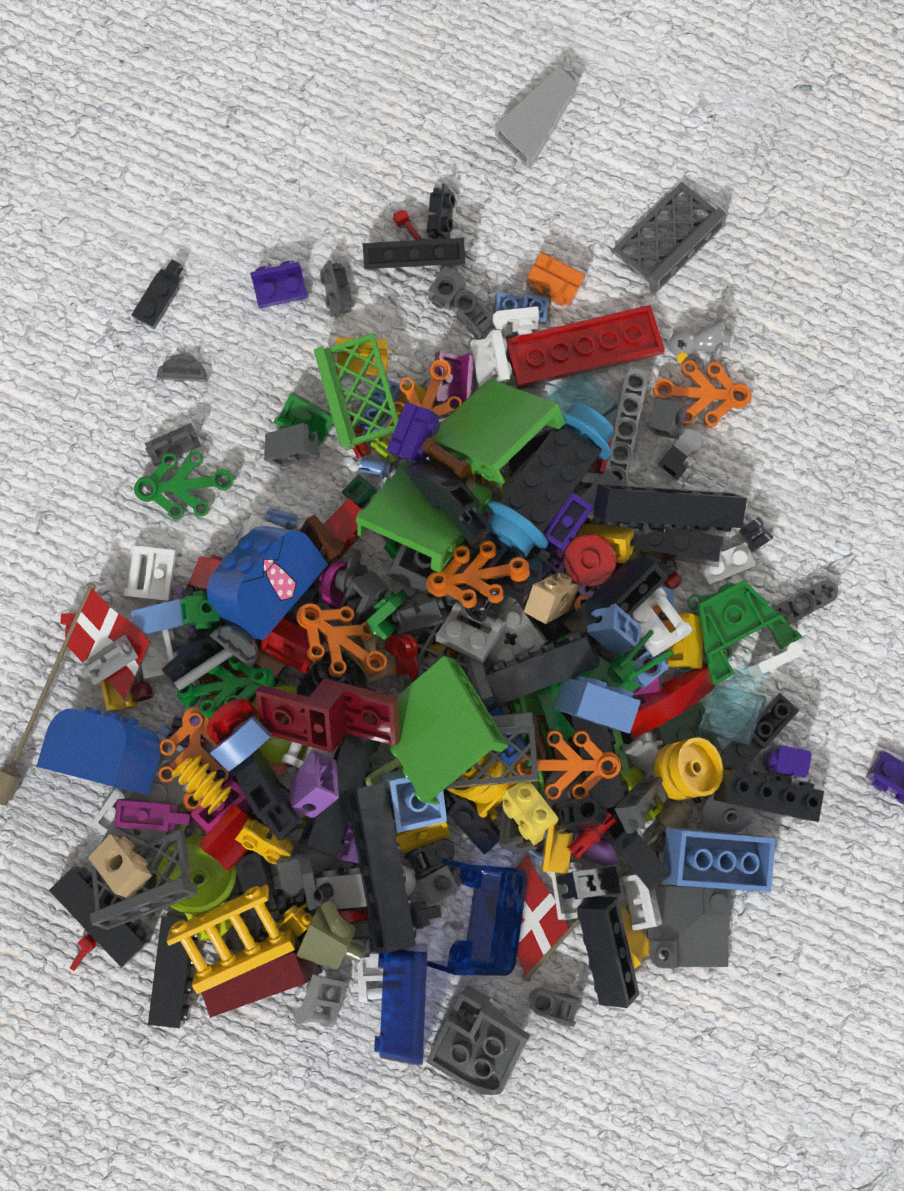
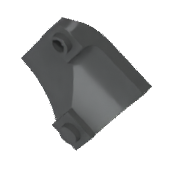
M677 885L656 886L655 892L662 925L647 928L648 954L652 963L659 968L728 967L731 889ZM661 950H667L668 956L666 959L659 958Z
M467 985L460 993L451 1014L446 1019L426 1062L473 1091L484 1095H498L507 1086L531 1035L502 1015L491 1004V998ZM492 1075H496L499 1080H495Z

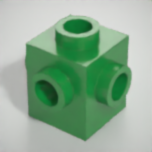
M207 591L193 592V596H186L180 599L182 626L196 625V629L212 628L213 623L220 621L219 614L209 603Z

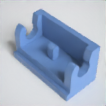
M611 604V607L597 609L591 613L594 617L602 616V621L598 624L588 625L587 633L612 654L630 652L640 641L641 626L618 605Z

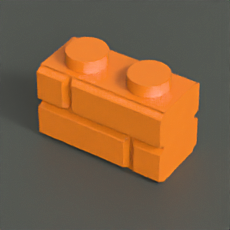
M540 252L528 274L526 284L529 285V289L538 295L544 293L552 297V302L559 306H564L565 304L571 306L583 285L586 274Z

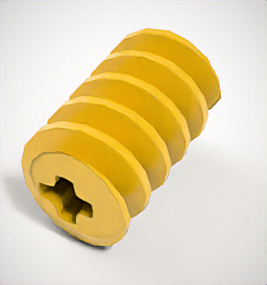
M201 755L195 758L189 757L174 770L172 776H180L178 780L180 785L188 783L186 791L188 793L195 791L194 800L203 798L200 805L202 808L211 806L208 814H211L228 798L231 787L221 789L224 779L214 781L213 779L217 772L206 773L210 764L206 763L200 766Z

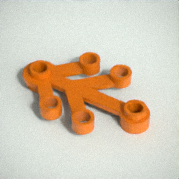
M436 360L431 364L429 372L432 378L422 404L414 390L415 384L411 378L405 377L399 382V389L405 393L410 404L429 409L438 416L456 410L450 407L452 399L458 401V408L462 405L459 397L452 396L447 402L431 409L441 381L448 378L451 373V367L445 360ZM437 366H441L444 369L443 375L439 376L435 373ZM403 381L411 383L410 390L403 389ZM394 402L395 405H400L403 410L404 404L402 402Z
M687 360L683 363L681 372L684 376L691 377L700 388L674 386L669 379H660L653 387L655 398H699L695 404L686 409V414L690 415L691 420H684L683 426L692 424L695 416L714 400H726L715 411H709L704 416V424L709 428H713L729 410L746 407L752 397L750 389L742 383L735 384L726 375L721 364L718 362L710 363L706 369V374L711 379H717L725 389H716L697 369V364L692 360ZM691 365L693 372H687L685 366ZM716 367L718 369V373H711L710 368ZM662 387L667 390V394L661 395L658 389ZM740 393L742 400H736L734 394ZM708 416H714L716 418V422L710 423L708 421Z
M485 541L480 545L479 555L463 573L455 574L460 566L469 562L471 558L469 549L466 546H459L454 550L453 560L440 573L436 571L429 575L426 580V586L431 594L437 597L448 594L460 601L466 608H472L477 604L476 593L471 589L463 591L456 587V585L466 584L487 596L490 602L498 603L504 598L502 587L498 584L489 585L483 582V580L509 576L513 581H524L530 575L529 564L525 559L516 557L507 565L481 569L497 553L495 544L492 541ZM488 548L492 549L489 552H485V550ZM462 553L466 554L463 557H459V555ZM493 592H499L498 595H491ZM467 597H473V598H472L471 600H469V601H466V600H465V598H467Z
M305 604L299 608L296 617L299 625L307 629L310 645L307 656L311 661H320L325 653L324 647L320 644L319 630L327 637L331 658L329 666L331 676L339 678L346 671V664L342 660L340 646L364 663V668L369 674L378 675L382 673L387 665V659L384 654L378 651L368 653L347 638L359 636L363 640H370L374 634L370 630L368 622H364L361 625L333 627L326 622L338 620L341 624H349L354 617V611L350 607L344 606L335 610H321L316 604ZM341 613H347L349 618H344ZM310 615L314 620H309L305 616ZM363 628L369 629L371 634L364 633ZM312 650H318L320 655H314ZM370 663H375L378 668L372 667ZM333 666H339L342 671H336Z
M198 707L188 709L182 718L183 726L173 736L163 740L159 745L163 755H171L176 751V745L190 734V745L169 766H164L160 769L159 778L163 782H170L175 778L171 776L170 779H165L163 777L165 769H169L173 773L187 758H195L199 755L202 756L200 761L203 764H210L208 769L211 772H217L219 769L225 771L226 777L224 782L229 778V772L223 766H220L201 746V734L213 747L217 744L212 741L207 733L209 718H205ZM195 715L200 718V723L197 726L191 724V718ZM166 742L172 744L173 749L171 752H166L163 749ZM215 775L214 780H215V781L220 780V779H218L217 776ZM195 791L186 793L183 798L184 807L191 812L197 809L203 798L198 800L196 806L189 804V798L194 796Z
M551 729L546 733L547 743L552 747H556L567 759H538V771H566L555 782H549L545 785L544 792L551 800L559 798L561 791L582 771H593L583 782H576L571 787L573 797L580 799L587 797L588 791L602 778L611 779L615 777L621 769L620 759L612 752H602L590 740L585 730L578 729L572 736L574 743L579 747H584L593 757V759H582L563 740L559 730ZM552 734L559 735V739L556 742L549 740ZM579 734L586 735L583 742H577L576 738ZM524 757L516 768L520 775H531V766L529 768L522 767V762L527 760ZM605 761H611L612 765L610 768L605 769L602 767ZM556 787L558 789L557 793L554 795L549 794V788ZM583 787L584 792L581 795L575 794L576 788Z

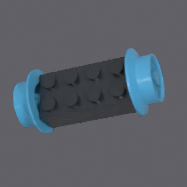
M573 403L566 413H562L566 423L560 429H552L499 503L488 501L486 504V508L491 515L487 522L494 529L490 535L510 546L511 552H515L523 559L527 557L533 547L546 548L548 546V541L543 533L572 492L574 493L597 459L609 460L612 456L608 442L615 434L613 426L596 410L582 403Z

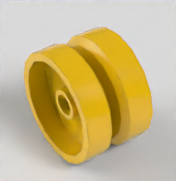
M698 737L667 744L660 749L655 758L654 773L655 778H662V785L668 797L680 801L714 793L719 788L723 779V764L716 747L708 740Z
M490 752L487 753L477 764L483 768L493 755ZM497 759L487 773L493 778L500 777L507 770V767ZM473 765L462 776L466 780H472L481 770ZM484 774L481 779L489 778V777H487V776ZM506 784L449 788L447 790L476 803H489L504 791Z

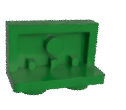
M294 392L290 393L280 416L276 417L273 422L279 426V430L301 423L307 424L309 440L311 441V432L316 431L318 434V446L325 443L334 424L331 413Z
M403 589L397 594L391 591L373 607L376 612L367 620L373 634L381 637L383 640H386L397 629L396 622L394 623L391 613L409 597Z

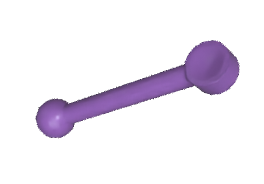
M174 586V593L181 599L184 593L183 586ZM188 625V633L190 635L198 631L196 626Z

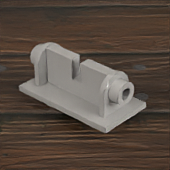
M124 635L82 662L84 668L81 669V673L85 678L90 677L93 684L97 685L137 659L138 655L127 636Z

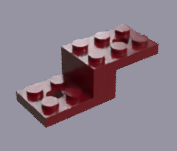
M325 678L310 697L260 685L255 691L259 722L273 737L333 753L347 733L397 746L401 740L398 697Z

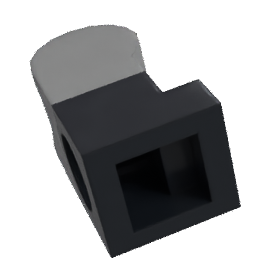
M690 429L685 431L658 465L678 481L687 469L682 465L688 456L694 455L702 446V435L696 430Z

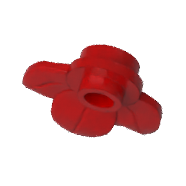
M404 634L400 637L391 635L384 647L389 653L396 655V674L405 675L408 673L410 679L414 681L418 676V663L416 659L418 644L409 634Z

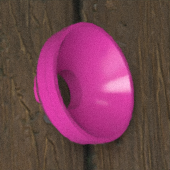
M337 561L330 565L326 571L322 572L319 579V589L323 599L328 605L335 608L339 607L345 595L335 587L337 573L340 569L345 570L347 568L348 562Z

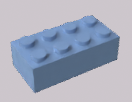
M574 676L561 682L553 709L630 734L641 701L632 698L634 693L631 691L607 686V683L593 678Z
M666 827L663 865L671 875L663 882L677 886L771 892L776 838L753 834Z

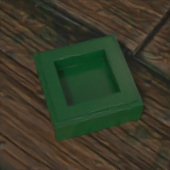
M358 474L341 493L347 499H351L359 508H362L377 492V489Z

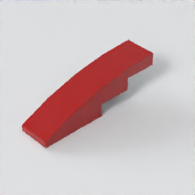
M705 664L702 666V669H694L662 683V690L643 697L644 704L639 705L629 735L634 739L657 728L690 708L712 691L716 685H712L710 682L708 665Z

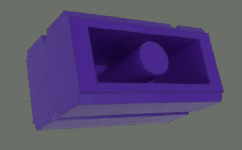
M406 402L386 451L412 463L424 458L426 459L428 454L422 450V445L426 439L432 438L433 435L437 434L440 427V417L429 409Z
M572 492L543 535L548 542L564 552L594 507Z
M783 745L773 746L769 750H765L762 764L766 766L765 769L768 773L782 774L783 776L793 778H806L809 774L812 754L810 751L795 749Z

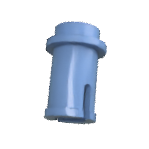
M362 456L359 472L379 475L381 479H384V477L389 478L392 463L388 462V459L381 461Z

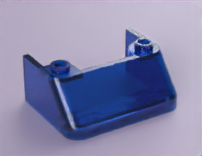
M442 858V864L461 868L460 879L462 884L466 887L474 888L467 940H458L453 943L449 950L448 961H427V966L453 975L507 976L511 974L517 961L527 886L525 871L520 868Z
M416 944V946L389 953H379L378 969H383L380 1036L375 1035L374 1052L379 1053L380 1059L410 1065H423L428 944Z

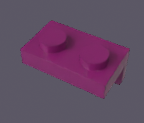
M443 351L435 353L434 362L436 360L447 361L451 367V373L448 378L441 381L433 403L443 404L450 397L457 396L463 404L473 394L472 375L475 369L473 354L467 353L460 356ZM437 366L435 373L441 376L444 374V369L441 366ZM452 399L450 406L458 408V401Z

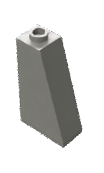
M560 66L495 126V136L528 169L534 165L575 94L577 84L575 77L571 72L564 71Z

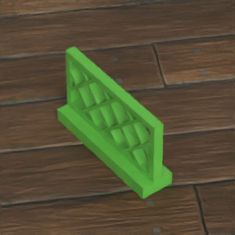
M374 333L326 349L323 346L313 349L340 446L347 451L355 448V445L394 433L399 418ZM371 342L373 350L368 359L357 354L362 344ZM345 351L350 355L344 366L335 363L333 354ZM354 357L365 362L359 375L348 369ZM369 365L379 370V375L375 382L363 377ZM345 373L357 378L351 390L341 385V380ZM361 380L372 385L366 398L355 393ZM376 389L386 394L382 406L370 401ZM352 396L363 401L357 414L349 411L347 406ZM368 404L379 409L373 422L361 417ZM383 412L392 416L393 426L382 428L377 425ZM359 420L370 425L366 435L356 437L354 429Z

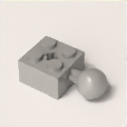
M518 602L494 619H501L506 622V625L483 662L486 673L494 662L503 659L505 662L515 659L514 656L525 650H530V653L540 649V645L548 642L532 616L524 612L525 607ZM486 627L480 629L487 634L491 632V629ZM515 638L516 644L513 646L511 645L512 640ZM463 669L465 674L468 675V670Z
M401 865L406 875V894L409 896L415 889V875L411 869ZM359 866L350 867L349 872L340 873V868L326 869L322 871V875L316 878L317 890L324 883L332 885L334 895L329 900L334 902L337 909L367 906Z

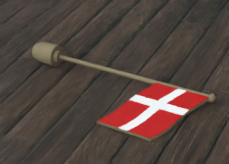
M93 582L86 584L88 588L11 764H4L3 768L0 767V805L6 806L13 799L22 779V776L18 774L19 769L15 767L67 647L81 662H84L126 635L138 658L104 679L126 701L151 644L148 637L136 625L107 604L94 590L96 585Z
M671 799L655 817L658 820L656 826L659 829L646 844L650 847L662 833L666 834V827L682 828L691 818L690 814L694 810L684 800L677 801ZM529 854L486 899L488 909L495 923L515 950L525 972L522 974V978L526 982L531 981L530 977L580 923L577 918L568 927L566 920H558L555 898L537 875ZM628 863L617 874L618 880L631 868Z

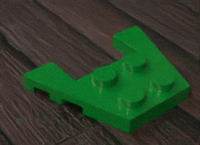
M745 580L697 604L712 685H716L735 674L723 649L765 626L769 628L779 649H783L790 643L803 638Z
M598 656L600 659L599 667L576 675L596 680L603 679L608 686L619 687L631 692L640 686L635 680L630 682L627 679L624 683L619 681L608 669L611 664ZM561 682L537 690L536 694L542 706L549 730H559L563 740L567 741L573 736L575 730L559 710L553 709ZM558 734L551 735L553 742L559 739Z

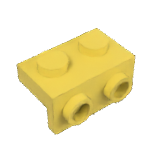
M531 782L518 783L505 792L503 800L504 812L510 819L514 818L517 822L521 835L526 840L529 839L533 845H536L543 840L546 829L558 822V817Z

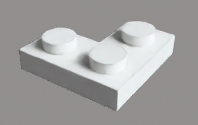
M713 529L702 532L705 534L715 535ZM745 542L721 552L719 567L698 564L707 586L753 568L756 564Z

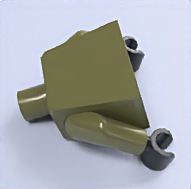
M324 883L313 894L314 900L318 903L322 902V905L318 906L309 928L298 937L299 942L302 944L296 956L312 961L317 965H325L334 969L339 968L344 956L359 963L366 947L351 941L356 928L339 915L334 902L329 900L334 895L333 887L330 883Z

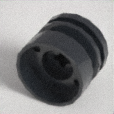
M327 651L322 659L312 666V670L300 681L296 692L299 695L310 697L324 678L366 689L367 679L360 666L343 653L341 655L342 660L346 664L345 673L339 678L331 676L329 673L331 658L329 651ZM333 666L336 671H342L339 666Z

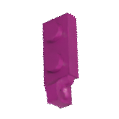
M117 799L114 827L158 831L176 830L177 824L189 825L191 823L192 812L178 811V805L172 803Z

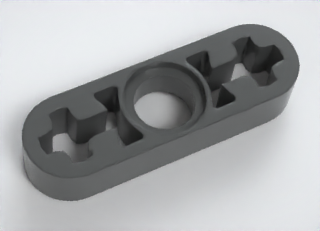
M823 580L772 607V609L776 613L778 609L781 613L791 608L793 613L784 617L790 625L833 602L838 596V588L834 582ZM821 586L824 589L829 588L831 591L828 594L829 599L823 596L815 600L812 595L821 592ZM799 597H804L809 601L810 606L807 611H800L797 608L796 601Z

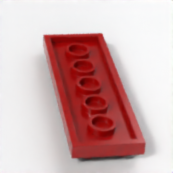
M651 305L506 339L507 353L518 389L662 355L665 351Z

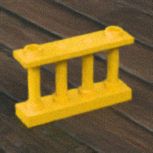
M267 884L262 887H252L244 895L190 920H180L169 929L166 941L170 946L181 941L197 969L194 972L192 987L196 994L295 950L296 936L290 928L284 932L279 931L264 902L268 901L269 896ZM253 907L270 936L260 943L254 941L240 916V913ZM227 919H230L246 947L235 954L230 953L215 926ZM203 930L206 931L221 957L220 961L211 965L206 964L191 938L192 935Z

